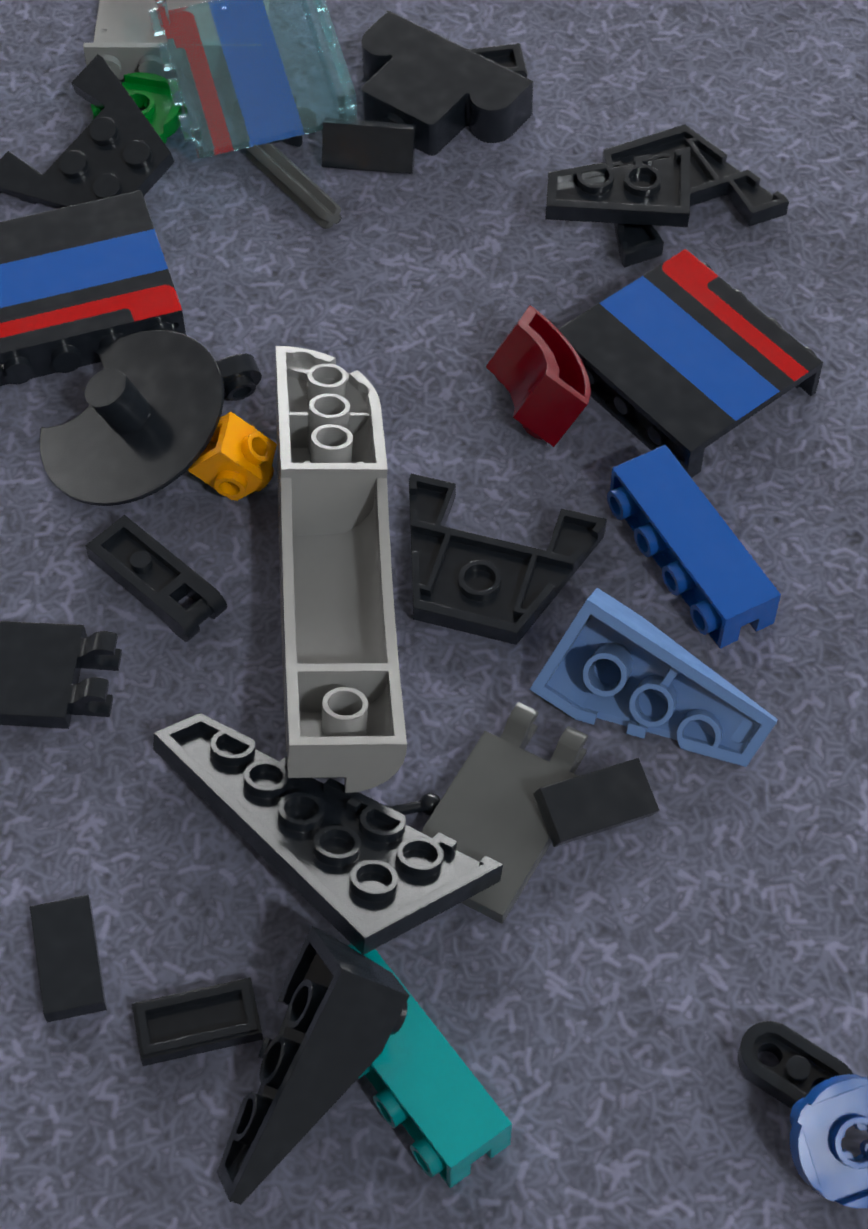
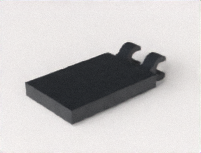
M0 621V725L69 729L72 715L110 717L113 695L107 694L109 681L104 678L91 677L86 678L80 683L78 682L81 668L119 671L122 650L116 649L117 634L99 631L87 637L84 625Z

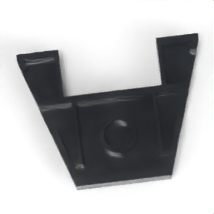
M97 54L71 84L76 94L102 111L44 174H41L7 151L0 159V194L3 192L17 196L21 201L35 205L42 203L59 209L139 190L142 191L144 197L175 163L170 150L104 58Z
M685 124L603 150L602 163L613 168L633 164V157L650 154L653 160L674 157V150L691 147L690 206L727 195L749 226L787 215L789 200L779 191L773 195L759 185L760 178L749 170L741 172L726 162V153ZM614 223L620 259L624 268L662 256L664 241L653 225Z
M411 473L409 478L413 620L517 645L605 535L607 519L562 508L547 550L445 527L456 497V484Z

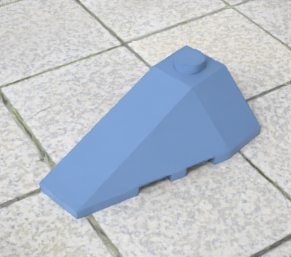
M596 588L585 601L529 689L575 720L594 725L596 718L627 726L626 734L644 739L646 732L671 738L677 740L680 748L683 750L747 767L778 720L641 615L599 588Z

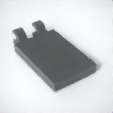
M520 702L513 708L500 738L484 731L421 830V833L431 838L439 832L457 841V851L479 862L484 856H487L503 864L500 882L461 902L501 924L505 921L552 843L533 793L541 787L577 777L578 775L574 774L587 753V749L583 748L588 739V735L570 726H567L561 735L550 762L524 750L537 731L538 726L533 724L538 716V711Z

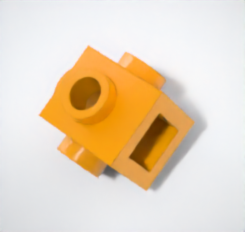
M230 411L220 417L212 439L188 471L213 487L219 494L230 500L238 501L254 491H261L270 482L274 473L272 464L277 443Z

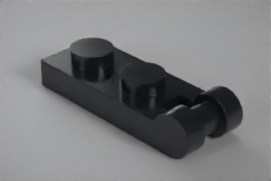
M123 515L85 545L88 558L165 621L172 632L184 642H188L200 632L199 625L208 617L215 619L227 609L225 599L216 588L126 515ZM188 595L194 602L185 609L178 602Z

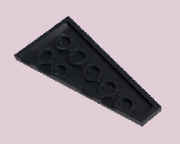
M202 713L154 732L153 750L362 955L501 880L503 864L487 856H484L479 862L457 851V841L439 832L431 838L407 826L406 815L359 792L345 793V785L331 778L325 783L314 778H288L287 756L278 761L256 750L254 739Z

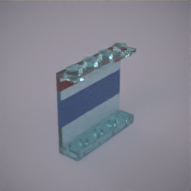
M154 0L156 8L148 9L154 37L163 35L164 43L158 44L164 71L173 70L175 77L168 79L174 107L183 105L185 114L178 115L185 143L193 141L198 159L323 130L325 117L357 120L356 93L325 0H213L168 10L166 0Z

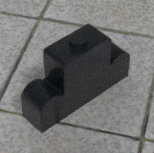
M389 10L362 36L363 73L366 80L362 87L364 120L416 124L415 149L427 155L434 156L438 154L467 126L470 127L473 136L480 141L486 143L505 141L532 116V80Z

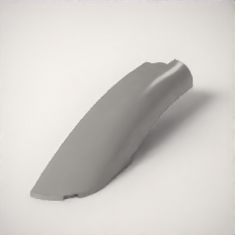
M275 346L281 635L288 778L344 777L345 793L361 792L374 788L395 775L404 763L407 751L395 623L387 486L388 468L381 404L371 382L358 370L348 373L340 366H337L335 357L304 348Z

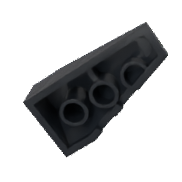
M313 926L285 980L278 1002L288 1005L279 1034L274 1039L265 1037L258 1058L262 1059L259 1074L261 1084L258 1093L250 1092L243 1098L217 1170L229 1201L239 1205L249 1197L382 1053L390 1035H394L400 1030L407 1015V1000L410 995L393 973L323 930Z

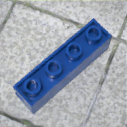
M666 445L612 468L610 491L607 493L610 510L618 520L625 519L632 528L635 542L640 552L645 557L652 556L662 569V577L668 590L675 596L680 594L690 607L693 623L703 635L709 633L718 647L723 648L737 641L741 627L748 623L751 624L756 632L774 623L781 594Z

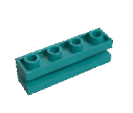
M351 943L347 945L355 951L359 952ZM374 949L364 956L393 973L410 996L407 1000V1015L402 1027L396 1034L390 1035L382 1053L359 1078L365 1075L378 1093L373 1096V1100L388 1124L393 1128L402 1124L415 1142L410 1145V1149L423 1171L431 1178L439 1173L449 1188H452L470 1174L471 1164L481 1156L487 1154L491 1159L511 1144L512 1123L377 950Z

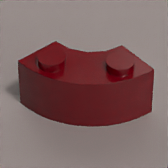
M529 305L486 365V368L495 375L497 380L510 393L515 406L513 418L522 424L528 434L534 438L544 440L555 447L588 405L591 394L590 381L580 357L565 336L544 315Z

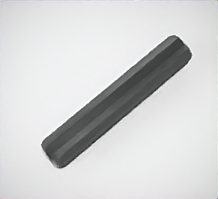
M248 140L245 145L247 149L246 156L324 229H329L333 224L340 222L342 218L340 215L341 207L271 142L257 146L254 144L252 147L250 140Z

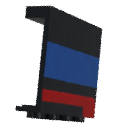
M141 190L0 222V386L22 384L32 378L57 372L69 373L79 367L102 362L100 356L95 351L130 334L151 330H167L186 335L183 311Z
M687 249L679 252L558 329L575 349L586 369L590 381V396L651 451L666 445L691 478L701 472L704 451L707 446L794 387H800L810 396L814 395L817 391L823 361L810 348L798 342L775 319L764 314L741 291L730 286L708 264L701 262Z

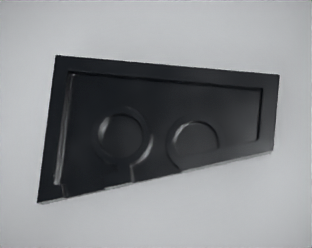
M691 147L674 150V157L653 160L650 154L633 157V164L611 168L605 163H597L548 172L545 220L688 227L690 216Z

